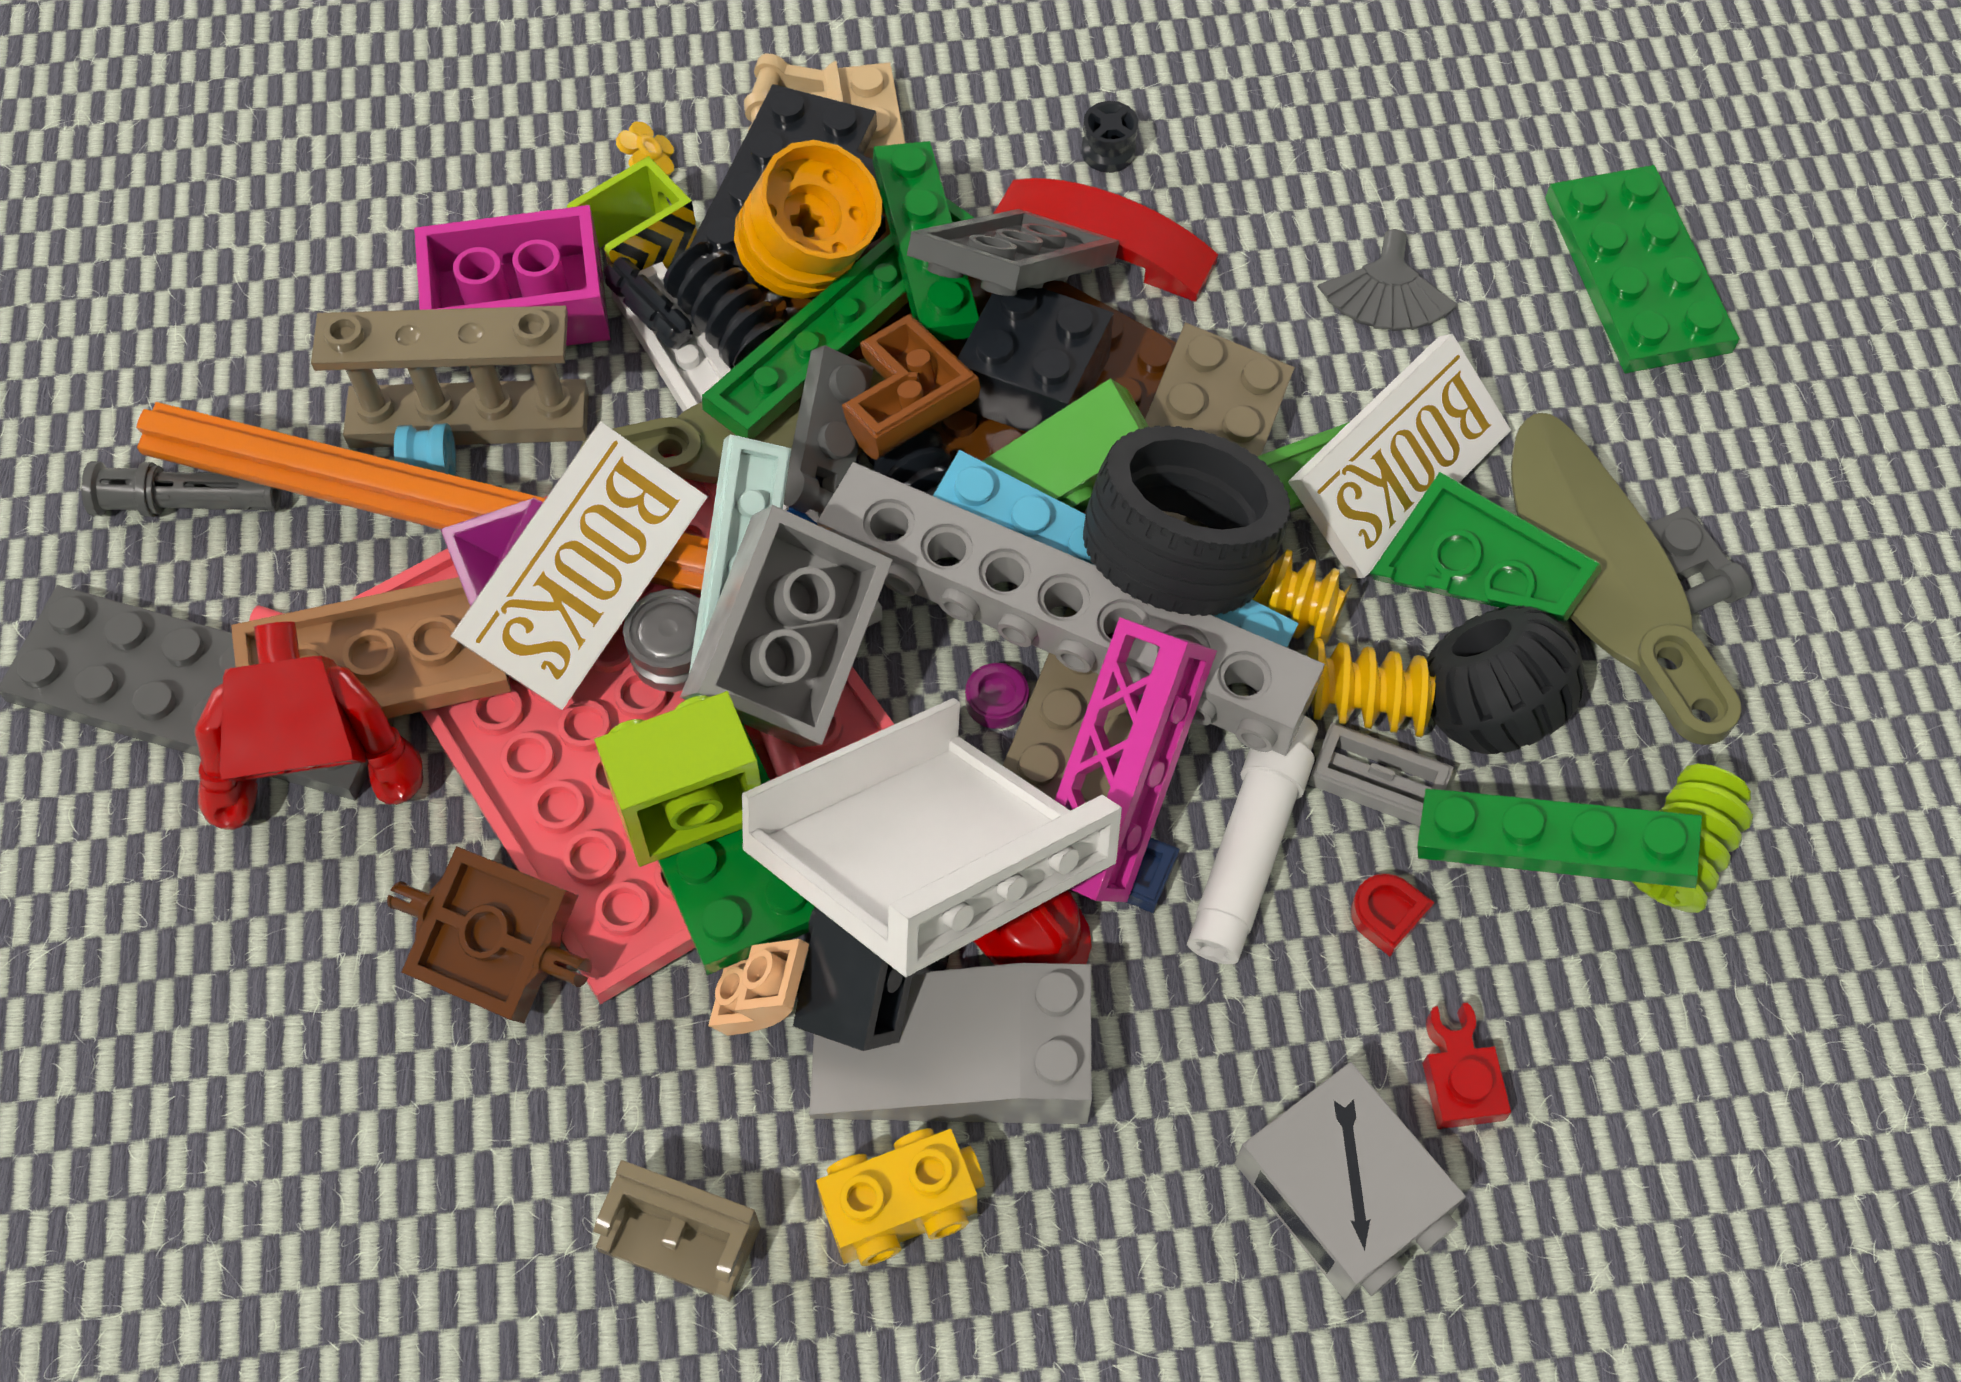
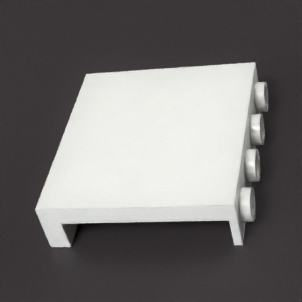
M955 698L742 793L743 850L904 977L914 974L1116 864L1121 806L1104 795H1100L1070 811L958 736L960 702Z

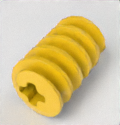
M1287 549L1273 563L1267 579L1252 600L1286 617L1289 616L1291 620L1299 623L1292 636L1296 639L1300 638L1311 625L1314 626V638L1322 639L1325 646L1336 627L1352 583L1345 591L1340 590V570L1333 568L1321 582L1316 580V560L1311 558L1298 572L1293 571V551Z
M1320 638L1312 640L1305 656L1325 664L1316 694L1311 702L1315 720H1321L1329 704L1336 705L1339 724L1346 725L1354 709L1358 708L1362 711L1364 727L1367 729L1373 727L1380 713H1387L1391 733H1397L1405 718L1410 717L1413 719L1415 736L1423 737L1430 720L1436 686V675L1434 677L1429 675L1427 660L1424 656H1414L1404 671L1401 655L1397 651L1388 652L1381 666L1378 667L1373 647H1364L1355 663H1353L1348 643H1338L1330 658H1327L1323 640Z

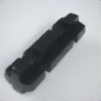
M618 257L614 263L607 264L603 271L606 277V285L618 297H624L622 302L650 330L658 331L656 336L668 348L678 349L683 343L690 341L693 336L691 321L679 309H672L674 304L645 275H638L641 270L630 259Z

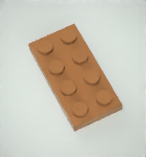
M459 577L231 625L235 666L241 667L259 664L254 632L255 626L274 622H295L300 658L322 655L333 659L337 666L349 668L380 703L387 719L511 692L509 675L450 637L470 608Z

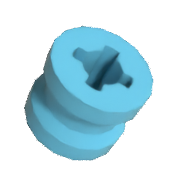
M448 423L435 424L430 430L417 431L412 425H399L396 427L394 435L395 461L455 476L456 451L450 425Z

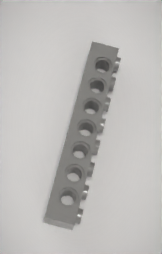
M854 462L817 521L818 526L893 559L884 583L896 593L909 597L915 594L939 604L943 611L955 619L965 622L974 619L997 629L998 633L1012 644L1021 647L1033 645L1054 654L1064 666L1077 672L1087 673L1092 671L1097 674L1100 673L1111 642L1108 635L1114 633L1119 617L1217 650L1192 723L1198 725H1209L1211 723L1234 733L1241 743L1257 751L1269 752L1272 750L1284 756L1287 755L1316 694L1325 664L1212 615H1183L1142 603L1141 600L1132 598L1131 595L1122 592L1120 588L1111 584V581L1107 580L1093 564ZM886 533L902 535L900 539L895 541H882L878 539ZM944 557H953L960 560L959 563L953 566H940L934 563ZM999 582H1011L1016 584L1018 588L1009 592H1001L993 589L991 586ZM1064 606L1075 610L1077 613L1070 617H1057L1049 611L1055 607ZM1138 638L1134 640L1126 662L1133 683L1151 674L1160 649L1159 646ZM1232 683H1244L1252 687L1256 694L1239 696L1231 692L1227 686Z

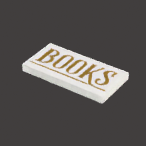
M1443 335L1431 343L1306 463L1288 483L1351 579L1365 578L1379 561L1438 473L1441 472L1460 482L1511 429L1454 335Z
M600 421L450 637L555 707L563 710L708 497Z

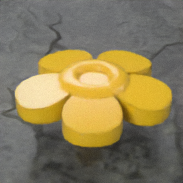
M633 122L629 127V131L623 130L616 137L618 149L625 154L632 155L628 161L630 167L649 156L668 176L674 171V164L669 158L674 153L671 142L663 135H656L654 138L653 130L646 123Z

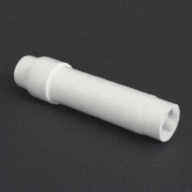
M1306 716L1286 756L1272 750L1261 752L1249 749L1241 771L1243 783L1196 911L1197 916L1187 942V946L1194 953L1207 960L1221 964H1236L1239 961L1247 935L1252 929L1295 801L1302 797L1315 761L1311 750L1318 727Z

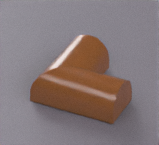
M909 314L860 342L864 358L885 380L842 404L847 424L859 446L868 456L877 460L975 401L980 393L979 378Z

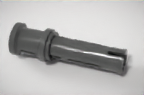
M90 461L86 464L82 475V500L85 510L91 516H102L107 510L139 511L140 515L144 517H155L157 514H161L165 508L269 510L270 512H277L281 503L280 489L213 472H164L162 467L157 466L153 462H143L138 468H106L105 464L100 461Z

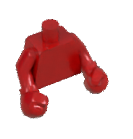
M274 622L255 626L254 632L259 664L226 669L223 675V683L212 690L195 727V736L201 757L198 771L200 777L198 805L205 820L209 824L224 830H235L245 825L256 803L258 795L257 778L366 762V758L368 760L370 782L376 797L387 805H399L412 799L423 784L424 776L421 755L409 741L400 735L395 727L390 726L380 703L349 668L337 666L333 659L322 655L300 658L295 622Z

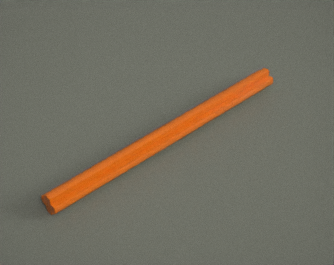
M155 402L152 411L143 409L136 426L142 433L137 445V449L142 455L439 530L533 497L542 502L546 499ZM683 533L650 583L701 595L709 539Z

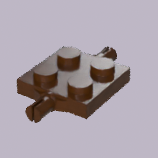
M456 846L443 877L431 889L430 893L399 881L395 883L391 891L410 898L411 902L391 895L387 897L388 907L418 918L415 941L401 972L509 1020L525 1023L540 985L548 974L571 983L575 987H581L589 977L567 969V965L591 973L592 962L589 959L560 949L561 936L579 895Z

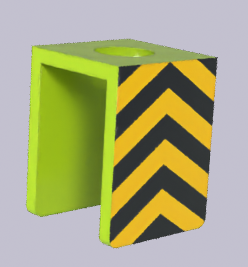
M649 156L569 202L566 207L590 205L599 248L605 245L604 250L607 264L614 263L618 257H626L640 270L663 262L666 269H668L674 260L690 247L697 233L692 200Z

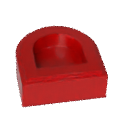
M1378 874L1366 879L1357 889L1351 904V917L1357 930L1391 957L1431 911L1434 902L1405 879L1392 874Z

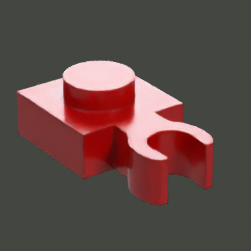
M1462 1003L1457 1012L1461 1029L1455 1031L1447 1029L1442 1024L1438 1006L1433 1007L1426 1019V1030L1431 1041L1440 1049V1053L1427 1054L1422 1064L1437 1129L1506 1121L1511 1114L1496 1049L1495 1046L1474 1048L1472 1035L1476 1028V1016L1473 1008L1468 1003Z

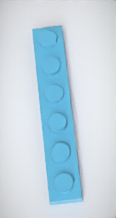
M961 450L958 451L935 491L934 497L1093 564L1091 557L1086 553L1087 548L1084 547V513ZM1254 600L1233 612L1229 611L1226 614L1214 615L1216 618L1284 647L1288 646L1299 624Z

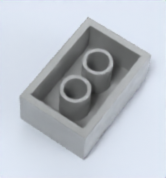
M774 505L752 515L680 698L687 700L700 695L711 697L728 691L742 724L797 747L822 745L893 559Z

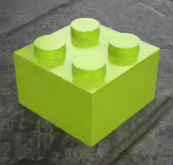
M728 691L711 697L700 695L689 698L680 703L673 711L648 720L632 719L622 722L611 729L608 734L594 739L614 803L639 867L743 829L742 793L761 785L757 759Z

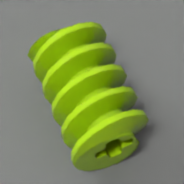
M1688 765L1681 771L1677 777L1676 786L1668 793L1665 805L1659 811L1702 815L1696 889L1640 882L1632 883L1640 891L1657 902L1687 913H1699L1704 910L1708 904V896L1705 892H1711L1717 888L1719 884L1717 872H1722L1728 868L1731 858L1729 852L1739 848L1742 842V834L1740 832L1750 828L1753 823V814L1746 805L1751 800V791L1745 781L1733 773L1713 765Z

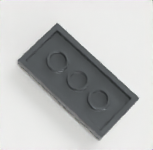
M1016 209L911 231L907 256L929 262L927 270L933 274L948 278H962L965 274L982 280L981 288L988 292L1004 296H1015L1020 289L1027 287L1042 288L1045 282L1052 280L1067 281L1070 275L1091 274L1092 269L1115 263L1120 240Z

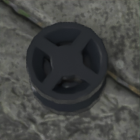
M1117 101L1099 102L1088 109L1084 115L1083 132L1085 136L1082 141L1081 154L1084 161L1091 168L1100 172L1114 173L1130 166L1135 159V138L1137 137L1139 121L1136 112L1128 105Z

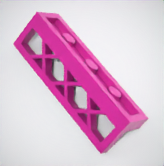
M1119 617L1055 797V801L1070 811L1083 805L1086 802L1081 788L1086 774L1103 767L1110 785L1107 798L1122 807L1116 864L1070 888L1071 890L1095 901H1128L1217 650ZM1138 638L1159 646L1160 649L1151 674L1133 683L1126 662L1134 639ZM1143 694V697L1140 701L1139 695ZM1126 703L1133 725L1128 739L1111 747L1103 726L1108 712ZM1121 757L1119 764H1117L1116 759Z

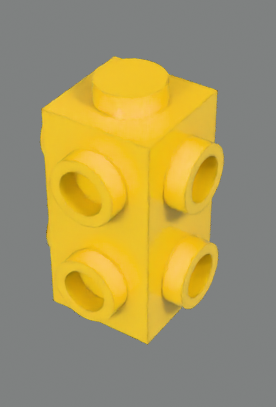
M926 1128L911 1132L898 1139L893 1145L895 1148L893 1151L869 1160L866 1154H856L843 1158L827 1168L828 1175L817 1179L816 1183L820 1200L843 1264L859 1259L861 1266L874 1265L898 1254L901 1251L900 1243L924 1233H927L930 1240L940 1239L965 1228L969 1224L967 1217L977 1213L976 1189L985 1186L984 1177L972 1147L969 1145L959 1149L951 1128L934 1134L933 1129Z

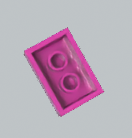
M590 205L414 228L420 310L566 305L568 311L566 346L610 340L601 254Z

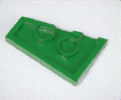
M1439 472L1376 563L1370 575L1376 581L1503 609L1508 606L1533 607L1545 612L1558 621L1566 622L1602 569L1597 561Z

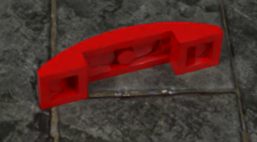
M1047 178L1014 179L993 213L997 214L1020 209L1120 240L1116 258L1145 268V284L1194 302L1197 301L1218 259V254L1205 242L1155 210L1118 194L1080 183Z

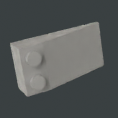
M1016 963L933 971L913 975L899 1043L861 1051L814 1034L810 1119L1040 1124L1088 1123L1092 1101L1091 964Z

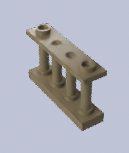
M566 305L317 313L311 365L314 371L346 370L352 386H348L343 436L349 448L394 447V435L396 427L399 425H412L417 431L430 430L433 425L443 423L450 425L455 445L585 441L587 438L589 391L586 380H560L555 364L565 363L568 322ZM530 364L535 379L528 381H499L494 365ZM469 366L474 382L439 383L433 367ZM407 368L413 384L379 385L372 369Z

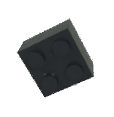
M1027 287L1018 290L1015 296L992 293L958 356V359L979 378L980 384L979 397L964 407L963 410L1028 432L1094 389L1110 357L1114 312L1044 288Z

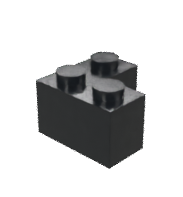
M814 907L809 919L811 939L805 968L802 971L796 995L797 1007L793 1027L861 1051L899 1043L913 975L946 969L949 955L908 977H904L822 911Z

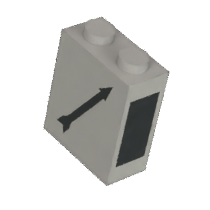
M1349 1062L1244 1142L1234 1163L1344 1300L1362 1286L1370 1296L1383 1289L1405 1269L1397 1258L1416 1243L1425 1253L1440 1243L1458 1226L1451 1215L1466 1198L1463 1192L1352 1062Z

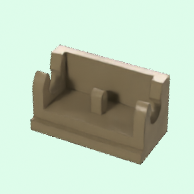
M621 1160L615 1172L616 1177L595 1223L594 1232L600 1234L596 1245L598 1252L730 1302L761 1228L755 1209Z

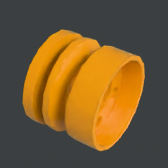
M818 140L791 143L772 156L735 219L734 243L741 263L756 282L777 295L797 299L818 296L835 280L851 269L855 260L861 256L870 244L881 224L882 199L875 178L859 158L839 145Z

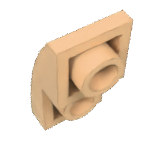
M801 939L752 945L747 960L740 961L723 969L722 976L716 986V999L708 1026L730 1036L765 1029L788 1017L794 1007L809 944Z

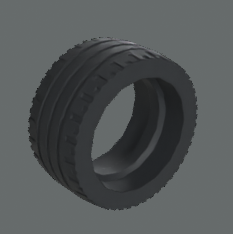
M1182 426L1144 427V429H1137L1134 432L1127 433L1126 436L1120 437L1112 445L1103 461L1086 509L1083 528L1084 547L1087 548L1086 553L1091 557V562L1096 565V569L1107 580L1109 579L1111 584L1120 588L1122 592L1128 593L1132 598L1141 600L1142 603L1150 604L1158 609H1165L1168 612L1173 611L1183 615L1190 614V616L1226 614L1249 603L1267 579L1287 529L1291 509L1288 492L1284 489L1285 486L1283 482H1280L1278 475H1275L1274 471L1263 460L1261 461L1258 456L1250 453L1249 450L1238 446L1239 444L1228 441L1226 438H1221L1202 430L1198 431L1188 427L1182 428ZM1163 511L1178 513L1203 523L1207 527L1191 525L1169 516Z

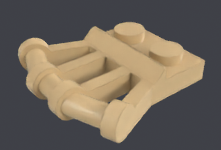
M763 54L758 58L754 68V74L757 78L752 93L744 99L745 115L752 123L772 84L876 110L877 128L864 156L873 159L874 146L905 143L890 62L838 68L837 61H833L824 70L787 64L784 59L774 54Z

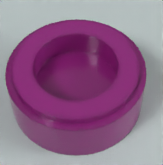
M990 663L983 665L970 675L966 683L965 703L967 711L974 721L984 727L991 729L1010 727L1021 720L1028 705V683L1019 670L1008 664Z

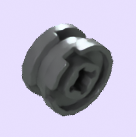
M665 589L650 593L634 604L625 618L623 635L633 671L643 683L659 691L678 692L683 690L690 671L700 598L686 591Z

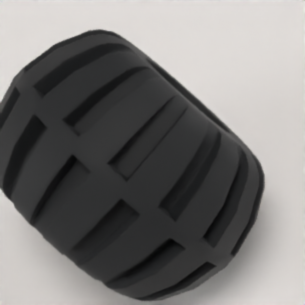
M1508 606L1504 609L1498 608L1487 611L1481 616L1477 615L1465 621L1460 627L1457 626L1447 633L1444 639H1441L1434 646L1427 657L1429 675L1431 677L1436 675L1435 695L1430 716L1448 738L1473 752L1481 754L1508 753L1519 750L1522 746H1530L1541 741L1547 734L1551 735L1563 726L1565 721L1571 718L1582 698L1585 671L1581 653L1575 639L1556 619L1533 607Z

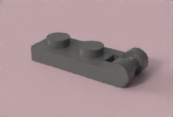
M825 345L812 350L810 353L790 455L784 505L801 513L813 510L818 512L819 517L853 462L856 463L859 444L847 424L842 404L870 389L874 369ZM816 475L824 478L822 487L819 486V481L815 478Z

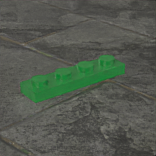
M930 141L874 146L873 166L912 316L938 341L969 338L979 316L968 276L965 274L962 278L939 276L927 270L929 262L907 256L911 231L953 223Z
M1426 788L1417 843L1418 859L1696 889L1702 815Z

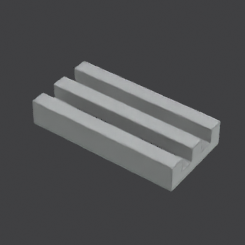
M1331 722L1308 785L1420 826L1425 789L1446 790L1454 767ZM1335 747L1433 782V786L1431 788L1398 776L1394 770L1372 763L1369 765L1334 752Z

